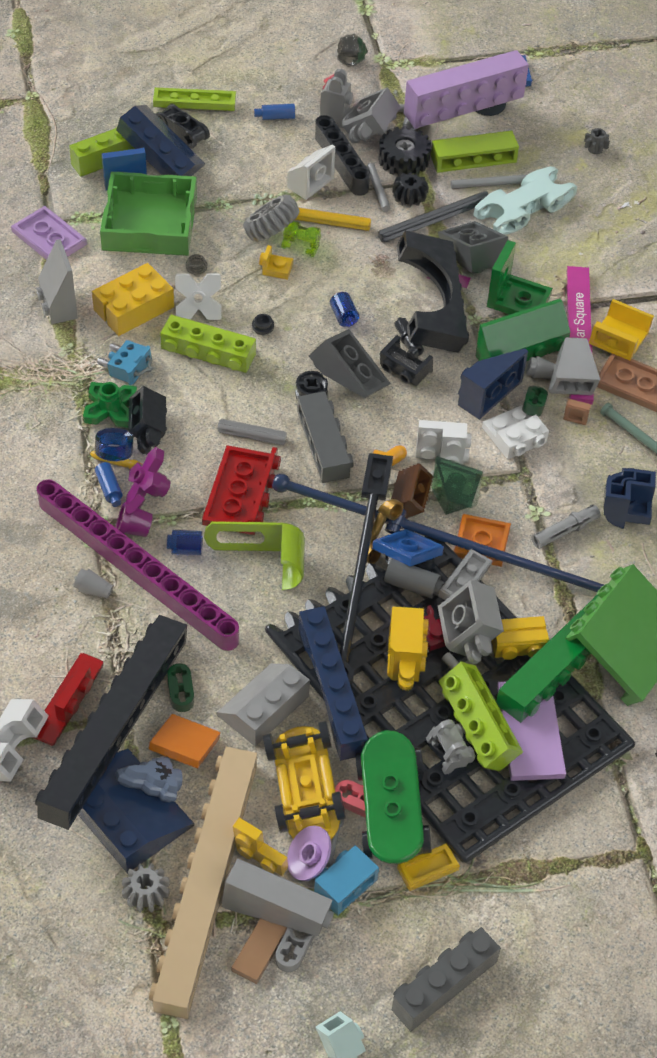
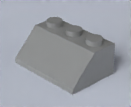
M271 663L217 712V716L252 745L256 746L263 740V735L272 732L309 697L310 679L290 664Z

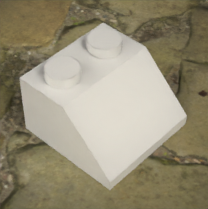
M330 145L319 149L310 156L305 157L298 165L292 167L287 174V188L307 200L334 179L335 146Z

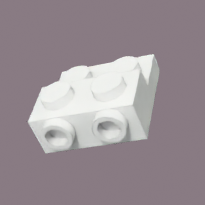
M523 405L485 420L482 424L484 431L507 460L515 456H521L526 451L539 448L547 443L548 428L537 415L530 416L522 411Z
M419 420L415 458L439 459V467L463 469V463H468L469 449L465 448L471 447L472 437L471 433H467V423Z

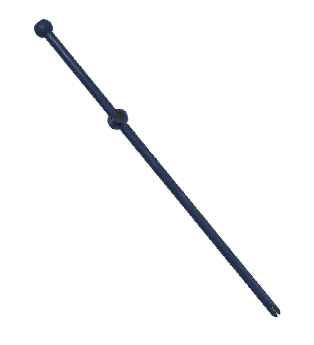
M277 474L273 480L272 488L279 493L288 490L365 516L367 508L365 505L292 482L285 474ZM376 509L375 519H376V517H377V515H378V513H379L377 509ZM404 509L396 520L387 518L385 521V531L390 534L398 532L400 529H408L467 550L472 549L482 555L594 592H598L604 585L407 520L405 518L406 510Z

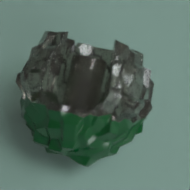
M347 34L339 39L337 60L350 67L357 65L365 59L368 50L363 39L355 34Z

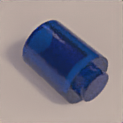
M339 292L331 297L329 304L339 325L343 327L353 326L359 319V313L350 294Z
M172 530V534H167V549H171V554L202 556L203 531Z

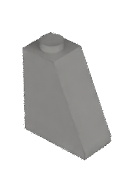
M566 337L557 356L549 393L593 395L600 377L587 338Z

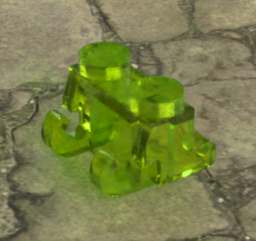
M293 221L283 231L281 248H290L291 243L289 241L303 240L309 242L311 249L307 248L305 253L314 257L320 246L321 229L317 227L306 228L301 226L300 222Z

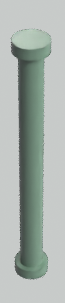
M609 402L600 410L601 415L611 418L657 454V442L614 410L613 405Z

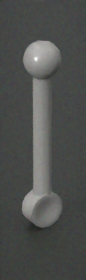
M344 819L340 820L339 829L331 841V854L326 867H331L335 863L334 853L339 830L344 825Z

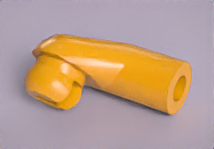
M402 445L395 446L387 452L376 449L373 451L374 454L393 456L392 466L407 456V450Z

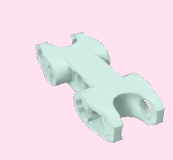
M550 166L538 169L523 179L520 188L508 194L502 189L488 194L475 206L474 216L477 219L496 218L493 230L504 235L514 233L528 224L530 214L542 208H545L550 213L561 209L576 195L577 186L574 183L555 184L554 181L557 179L559 171L555 167Z

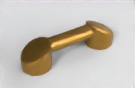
M396 499L384 502L378 509L379 513L374 521L369 546L368 564H375L381 556V553L372 549V546L386 519L396 520L403 512V503Z

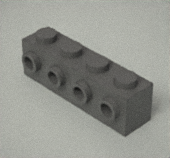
M326 392L298 396L297 412L321 482L326 483L350 478V468L354 467L353 457L351 453L347 454L346 438L340 434V421L338 417L335 418L333 415L334 405L332 400H328Z
M482 927L474 933L472 931L467 932L460 939L458 946L453 950L451 948L444 950L434 965L431 967L429 965L424 966L416 974L414 981L410 984L403 983L393 993L392 1011L410 1032L497 963L501 947Z

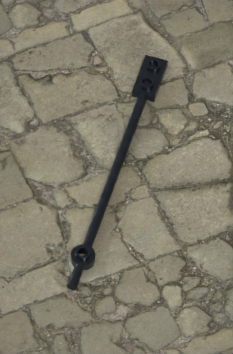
M369 453L363 481L361 497L368 498L340 647V655L350 686L354 680V670L348 664L376 508L378 500L386 501L393 463V456Z

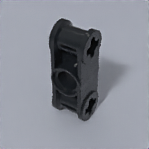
M170 104L166 110L155 113L189 148L196 147L198 142L207 140L210 137V132L204 123L199 122L188 113L182 111L175 104Z

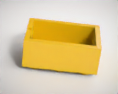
M146 263L92 290L93 310L104 321H107V325L120 336L174 308V288L149 263Z

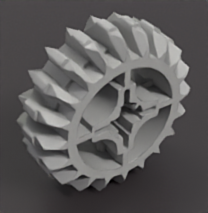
M282 195L267 202L246 218L243 224L245 233L255 242L264 241L276 235V233L288 227L297 218L300 212L297 203L290 195Z

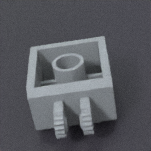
M388 87L358 99L342 120L343 128L348 133L351 143H357L360 140L366 141L375 134L382 135L388 130L387 126L397 117L396 114L401 106Z
M470 580L438 606L445 646L450 651L467 656V659L475 665L481 661V655L488 656L492 653L491 641L504 631L494 587Z

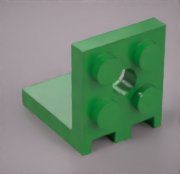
M507 240L492 268L487 307L510 315L547 303L552 295L553 288L511 275L516 242ZM525 297L529 300L523 301L520 298Z

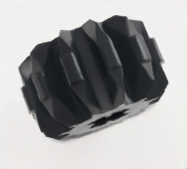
M411 172L407 175L402 173L400 177H396L392 193L395 196V201L401 202L402 206L405 204H409L410 207L412 204L419 206L420 202H425L429 186L425 177H420L419 173L415 175Z

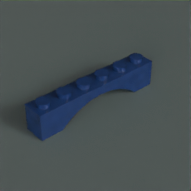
M325 606L299 611V632L322 689L339 759L343 761L356 758V753H362L368 738Z

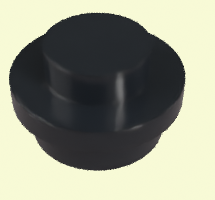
M259 314L252 321V329L260 335L269 334L274 330V321L268 314Z

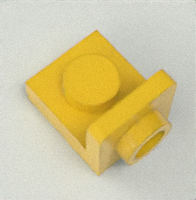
M267 245L265 253L262 252L259 259V265L262 266V275L288 280L293 266V258L273 255L272 246Z

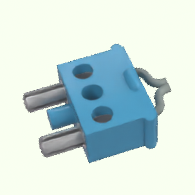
M128 340L123 345L114 342L110 344L109 348L112 351L109 353L108 358L111 360L99 357L97 360L98 365L108 368L111 377L128 382L129 385L134 384L145 372L153 370L150 346H143Z

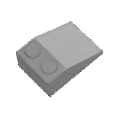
M61 239L55 241L38 277L39 287L36 288L38 300H43L44 302L41 303L44 316H49L51 325L78 319L73 272Z

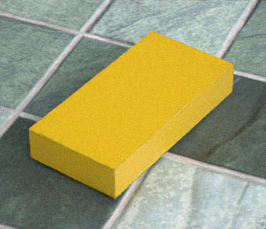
M446 843L432 849V853H422L408 862L397 864V870L409 892L459 871L460 868L454 854Z

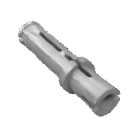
M592 504L579 512H572L564 520L531 536L532 542L536 548L541 549L543 546L572 531H580L584 528V525L601 517L600 510L596 505Z

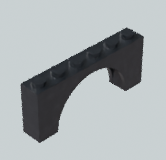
M405 230L397 244L398 261L409 264L426 274L439 289L444 307L437 311H415L407 325L409 343L459 353L462 347L468 343L469 332H467L466 327L467 317L464 314V299H462L461 295L462 285L459 282V267H457L456 263L457 253L454 250L453 241Z

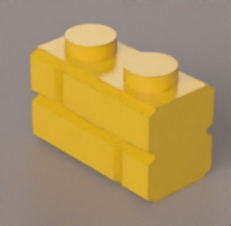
M544 616L501 619L504 631L491 642L495 658L503 657V659L511 660L523 655L533 657L549 641Z

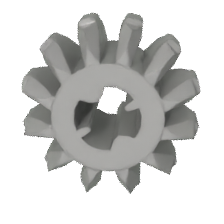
M139 863L138 871L129 868L128 877L123 878L122 886L124 888L122 896L124 899H127V905L130 908L137 905V911L141 913L144 907H148V910L152 913L154 911V904L162 907L164 905L163 898H168L170 894L167 888L170 885L169 878L164 877V870L162 868L155 870L152 863L148 868H143V865Z

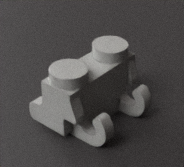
M445 720L438 726L433 727L426 737L427 742L431 743L433 747L439 745L437 741L439 739L446 752L443 756L445 762L442 763L444 774H449L459 767H466L468 763L473 762L475 759L473 748L466 746L463 740L461 726L455 725L452 720Z

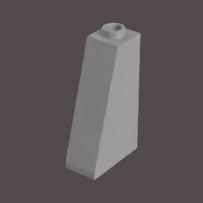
M238 858L225 882L221 907L258 919L261 918L271 923L319 936L322 927L328 929L334 912L330 911L332 899Z

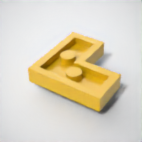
M239 817L233 825L237 852L246 859L253 858L260 862V866L265 871L272 874L276 872L283 876L288 869L287 857L264 843L263 831Z

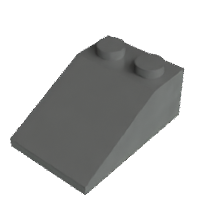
M476 221L438 232L440 239L453 241L454 250L457 253V262L462 268L471 273H481L483 269L493 268L508 240V236Z
M350 329L326 339L309 355L314 366L324 376L364 398L391 384Z

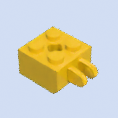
M392 607L387 676L392 680H398V686L402 690L409 691L413 687L414 682L419 681L420 672H425L428 642H426L428 619H423L424 609Z

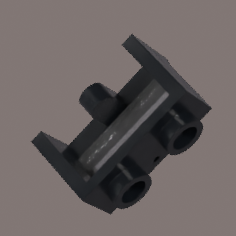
M398 335L380 351V364L383 370L388 373H396L405 384L412 383L417 386L428 373L433 372V356L429 355L424 361L419 360V352L416 347L412 346L407 352L400 348V336Z

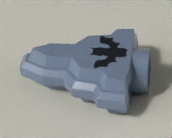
M169 757L152 758L151 761L141 762L140 765L117 769L115 773L117 781L121 785L128 788L141 789L145 794L158 797L164 802L176 801L177 791L180 790L183 781L181 770L173 768Z

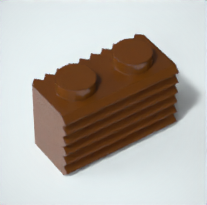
M419 463L417 465L413 464L409 468L406 467L402 471L399 470L396 482L394 483L391 499H396L403 503V509L406 510V519L425 512L426 501H428L427 497H429L430 486H432L431 483L434 478Z

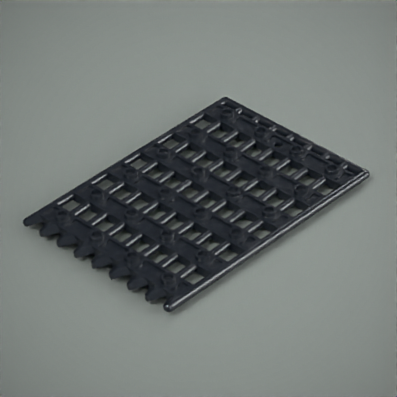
M425 536V538L444 546L443 555L414 566L441 575L440 580L444 581L445 584L449 578L442 572L441 568L449 563H452L457 568L462 559L445 542ZM386 555L385 559L389 565L392 558ZM369 563L367 565L366 573L369 581H363L355 627L364 637L351 645L348 664L352 666L354 675L363 671L375 686L363 693L353 681L351 689L363 726L374 721L382 731L389 730L403 734L414 747L422 748L428 745L441 760L431 768L423 762L424 774L418 775L421 811L425 820L461 862L467 863L635 747L633 738L571 675L565 685L562 686L560 684L556 688L553 695L557 718L564 715L578 730L568 738L559 730L566 770L565 779H541L535 783H530L528 780L511 781L510 777L505 779L499 771L484 768L477 760L478 754L473 745L466 739L464 732L463 740L466 746L473 748L475 759L473 762L468 763L466 767H459L449 774H444L442 763L445 762L443 756L446 752L439 741V745L433 747L431 743L427 742L426 737L433 727L438 726L445 720H452L455 725L459 724L454 716L453 707L446 698L437 703L424 688L434 681L440 685L439 680L451 670L442 660L446 653L450 652L459 663H465L468 660L467 656L452 652L446 646L428 652L425 672H420L419 681L414 682L413 687L409 691L402 690L398 686V680H392L389 677L384 680L372 666V664L382 658L388 663L391 616L381 605L393 599L399 607L424 609V616H428L427 606L431 605L434 610V618L437 620L440 619L438 606L445 600L437 595L433 599L420 595L424 600L412 606L401 594L405 589L384 582L386 570L376 564ZM348 575L346 579L349 593L344 594L333 587H328L326 590L329 605L325 606L335 640L340 646L343 632L340 629L344 628L353 575ZM497 597L501 619L517 618ZM308 599L305 604L306 610L324 606L313 599ZM288 611L284 618L288 627L287 630L283 631L273 624H268L265 627V632L296 669L310 679V685L324 700L315 668L310 669L299 656V654L306 651L299 632V615ZM370 611H373L384 623V625L374 631L361 618ZM481 655V662L489 669V671L481 676L495 701L498 696V682H507L532 657L528 655L517 656L514 659L504 660L497 664L490 655ZM414 694L428 708V710L418 716L403 702ZM581 702H584L597 716L596 719L588 724L572 709ZM393 707L408 722L397 730L382 715ZM617 739L622 742L612 750L607 747ZM596 753H599L602 757L592 764L587 760ZM579 766L582 771L570 778L567 773ZM481 769L496 784L494 788L486 793L470 777ZM558 780L561 785L550 792L546 787ZM460 783L475 798L473 802L464 808L449 792V790ZM538 794L541 799L529 806L526 801ZM439 797L454 813V815L443 822L428 806V804ZM517 808L520 813L508 820L505 816ZM496 822L499 828L487 835L484 830ZM475 837L478 842L466 850L462 845Z

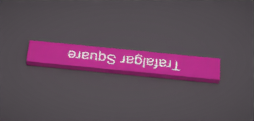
M567 266V320L571 332L570 338H587L589 343L591 337L589 267ZM594 393L593 395L569 394V399L593 405Z

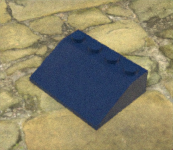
M128 748L117 752L78 814L127 874L129 868L134 870L138 867L139 863L145 862L194 826V822L176 802L161 801L158 797L145 794L141 789L128 788L117 781L115 774L117 769L140 765L141 763Z

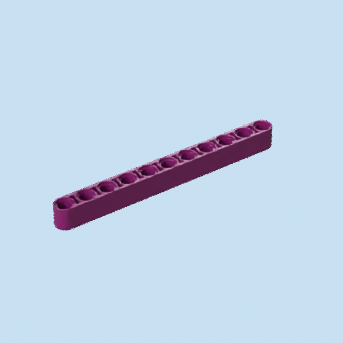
M46 479L39 482L36 488L39 507L217 647L225 651L237 648L239 645V624L233 617L56 481Z

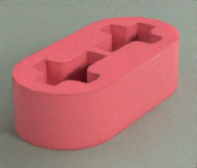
M350 780L339 782L336 785L335 791H340L344 808L366 818L363 785ZM347 790L351 791V795H348L347 798L342 796Z

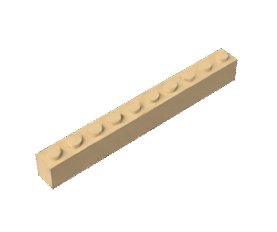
M226 746L223 756H218L215 766V772H218L216 780H211L208 791L211 799L209 803H205L203 806L201 819L204 820L202 828H197L194 844H197L196 851L190 852L187 869H190L188 878L183 877L180 886V894H183L181 903L176 902L172 915V920H175L173 929H168L166 934L165 946L168 947L166 955H161L158 961L157 973H160L157 983H152L149 993V1000L153 1002V1011L156 1013L183 1019L189 1018L236 846L233 825L239 817L241 819L244 817L257 769L256 752Z

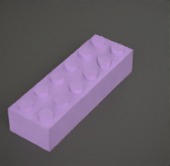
M515 50L407 80L404 115L414 129L523 98L529 64Z

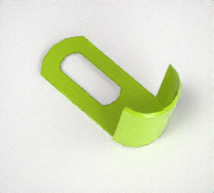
M211 522L205 528L204 539L206 544L216 551H281V564H283L282 590L294 588L302 582L304 577L305 536L298 527L288 523ZM220 531L261 532L264 535V541L262 543H220L216 536Z

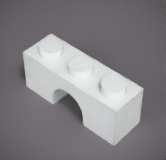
M11 699L0 717V781L11 782L24 760L14 750L15 747L26 738L37 737L48 718V714L34 699Z

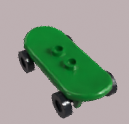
M389 730L378 732L368 739L362 753H356L358 781H363L367 831H362L363 853L370 859H373L374 855L382 862L401 864L413 859L420 852L421 848L423 849V854L432 853L429 825H423L418 775L424 774L421 747H414L410 740L399 732Z

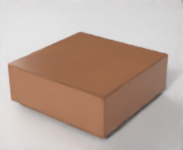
M568 398L563 420L586 425L591 404Z

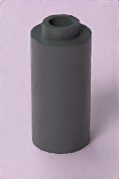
M393 558L388 565L384 578L385 583L433 599L435 595L438 596L440 589L444 585V581L440 580L441 575L416 566L410 567Z

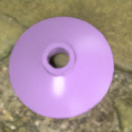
M309 826L295 836L287 855L288 870L294 878L300 881H309L323 871L331 854V839L326 830L319 826Z

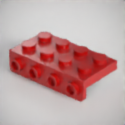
M226 445L202 517V525L208 526L211 522H263L264 512L262 510L263 507L267 508L269 504L270 493L268 491L269 488L273 489L272 484L276 476L274 471L279 470L281 464V456H278L277 447H272L271 453ZM239 532V533H245V534L255 535L256 532Z

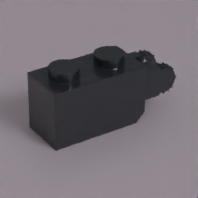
M142 386L129 398L128 431L133 437L137 438V449L142 455H147L151 451V447H157L167 431L166 397L145 386Z

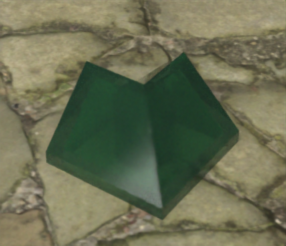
M437 456L435 459L432 491L445 515L476 506L479 501L483 471Z

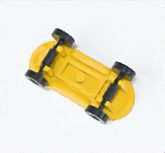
M327 721L318 722L319 730L309 726H298L288 729L277 738L275 744L271 733L263 735L268 761L275 760L282 804L275 806L280 833L288 832L293 839L304 828L319 826L327 831L332 840L339 829L340 820L346 819L340 791H335L327 749L332 748Z

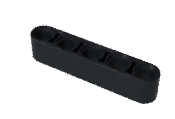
M328 115L317 117L315 121L316 141L321 148L330 145L335 146V169L354 195L362 196L367 194L370 181L369 170L334 119Z

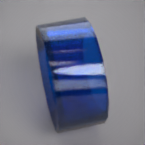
M120 428L100 430L95 436V454L107 461H124L129 459L133 454L134 437L127 430Z

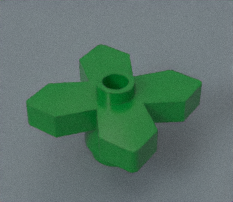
M91 382L88 393L89 399L94 403L85 406L83 413L84 423L98 425L109 417L116 427L128 428L129 408L127 406H129V398L137 392V387L131 385L118 387L113 382Z

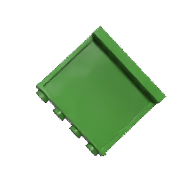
M634 564L622 568V566L618 567L612 572L610 582L598 590L596 600L590 602L584 608L585 614L570 626L571 632L565 638L568 641L577 638L623 687L626 692L620 699L627 706L642 702L657 682V589Z

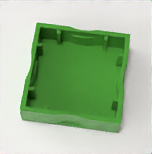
M111 171L107 190L108 202L103 212L100 228L102 251L189 256L197 201V177L178 175L155 176L142 173Z

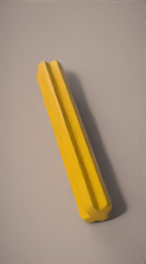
M298 207L300 212L297 218L294 219L369 231L371 227V219L367 217Z

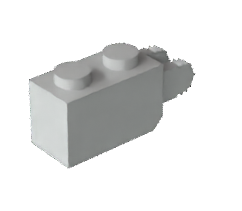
M342 68L337 69L334 77L327 81L325 88L321 92L320 116L328 115L332 117L340 128H343L342 120L351 110L350 104L353 100L351 83L347 82V73Z

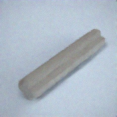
M220 419L218 423V432L279 445L286 443L287 432L227 419Z

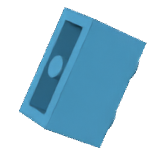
M355 845L349 851H342L330 868H324L315 877L314 892L332 899L330 909L338 916L378 880L379 867Z

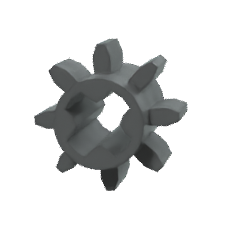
M601 128L592 129L591 134H585V148H588V151L592 154L602 153L603 148L609 149L610 135L606 134L605 130Z

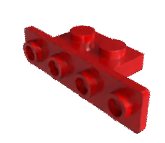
M80 653L44 710L48 714L46 722L37 737L32 738L51 746L56 744L70 719L78 711L83 698L91 690L93 682L104 666L102 660L85 653Z

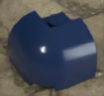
M622 468V472L615 473L612 476L608 475L603 504L604 516L608 522L624 529L625 522L650 525L652 519V500L656 488L655 471Z

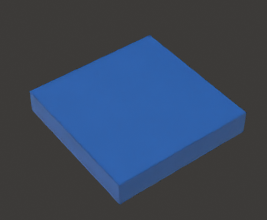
M144 148L102 153L106 191L108 190L111 171L147 175Z
M404 529L374 540L372 549L411 567L443 555L444 546L408 529Z

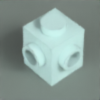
M341 1011L316 1026V1030L329 1058H357L366 1051L362 1043L364 1034L361 1028Z

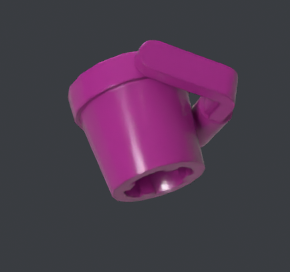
M138 494L130 503L124 502L122 504L115 528L123 534L147 537L152 524L153 514L141 509L146 500L143 496Z

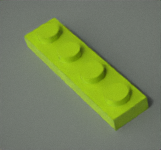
M155 87L153 107L167 108L168 105L175 104L178 108L235 111L236 91Z

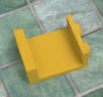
M612 299L608 314L603 322L597 321L595 323L589 344L630 361L648 335L654 315Z

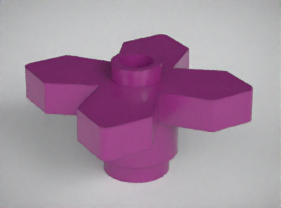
M155 447L148 453L143 465L137 462L130 469L128 481L132 482L133 485L126 496V503H130L138 494L144 498L146 493L154 497H164L167 494L171 481L167 479L166 475L158 472L164 461V450Z

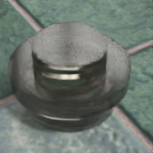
M199 254L191 255L185 264L186 270L194 275L202 274L208 268L207 261Z

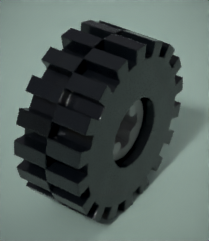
M403 126L402 129L394 127V131L389 129L386 134H382L379 141V164L383 166L385 171L390 170L389 174L394 175L398 173V177L402 173L407 175L411 172L415 175L420 171L424 172L430 162L431 140H428L427 134L423 135L421 130L417 132L414 127H411V130L407 129V126Z

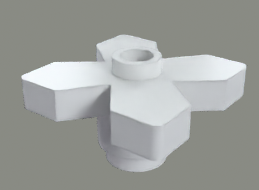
M219 273L206 274L200 283H196L190 274H176L175 289L186 296L176 305V316L190 320L199 309L208 320H220L222 316L221 304L211 296L221 289V275ZM201 294L203 299L197 300L194 296Z

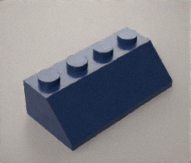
M136 105L120 117L116 131L135 149L144 148L146 160L161 175L192 176L205 166V162L147 105Z

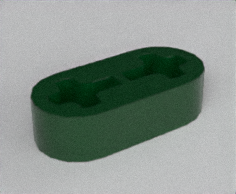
M529 386L522 411L530 416H541L548 396L547 390L539 386Z
M183 663L173 664L167 672L171 705L175 711L187 712L194 706L191 671ZM176 674L182 675L183 683H178ZM179 692H184L185 702H180Z

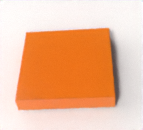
M463 514L458 536L505 552L511 523ZM455 546L454 552L461 559H464L470 551ZM485 556L493 561L491 565L502 567L503 561Z
M171 714L150 741L149 750L198 769L218 742L221 732Z

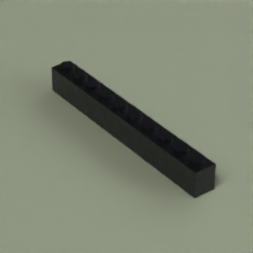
M158 615L155 622L148 625L143 640H139L135 646L134 654L131 658L128 657L125 660L121 674L114 677L111 689L108 693L102 695L96 712L92 711L90 713L86 727L83 731L80 730L77 733L71 750H66L60 767L58 770L54 769L52 771L45 790L41 789L37 794L35 805L37 806L38 819L69 830L164 679L168 669L186 644L187 624Z

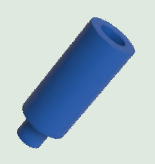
M295 104L261 105V108L254 109V117H262V120L295 119Z
M108 462L100 463L95 467V473L104 497L113 507H118L122 503L120 499L123 494L113 468Z

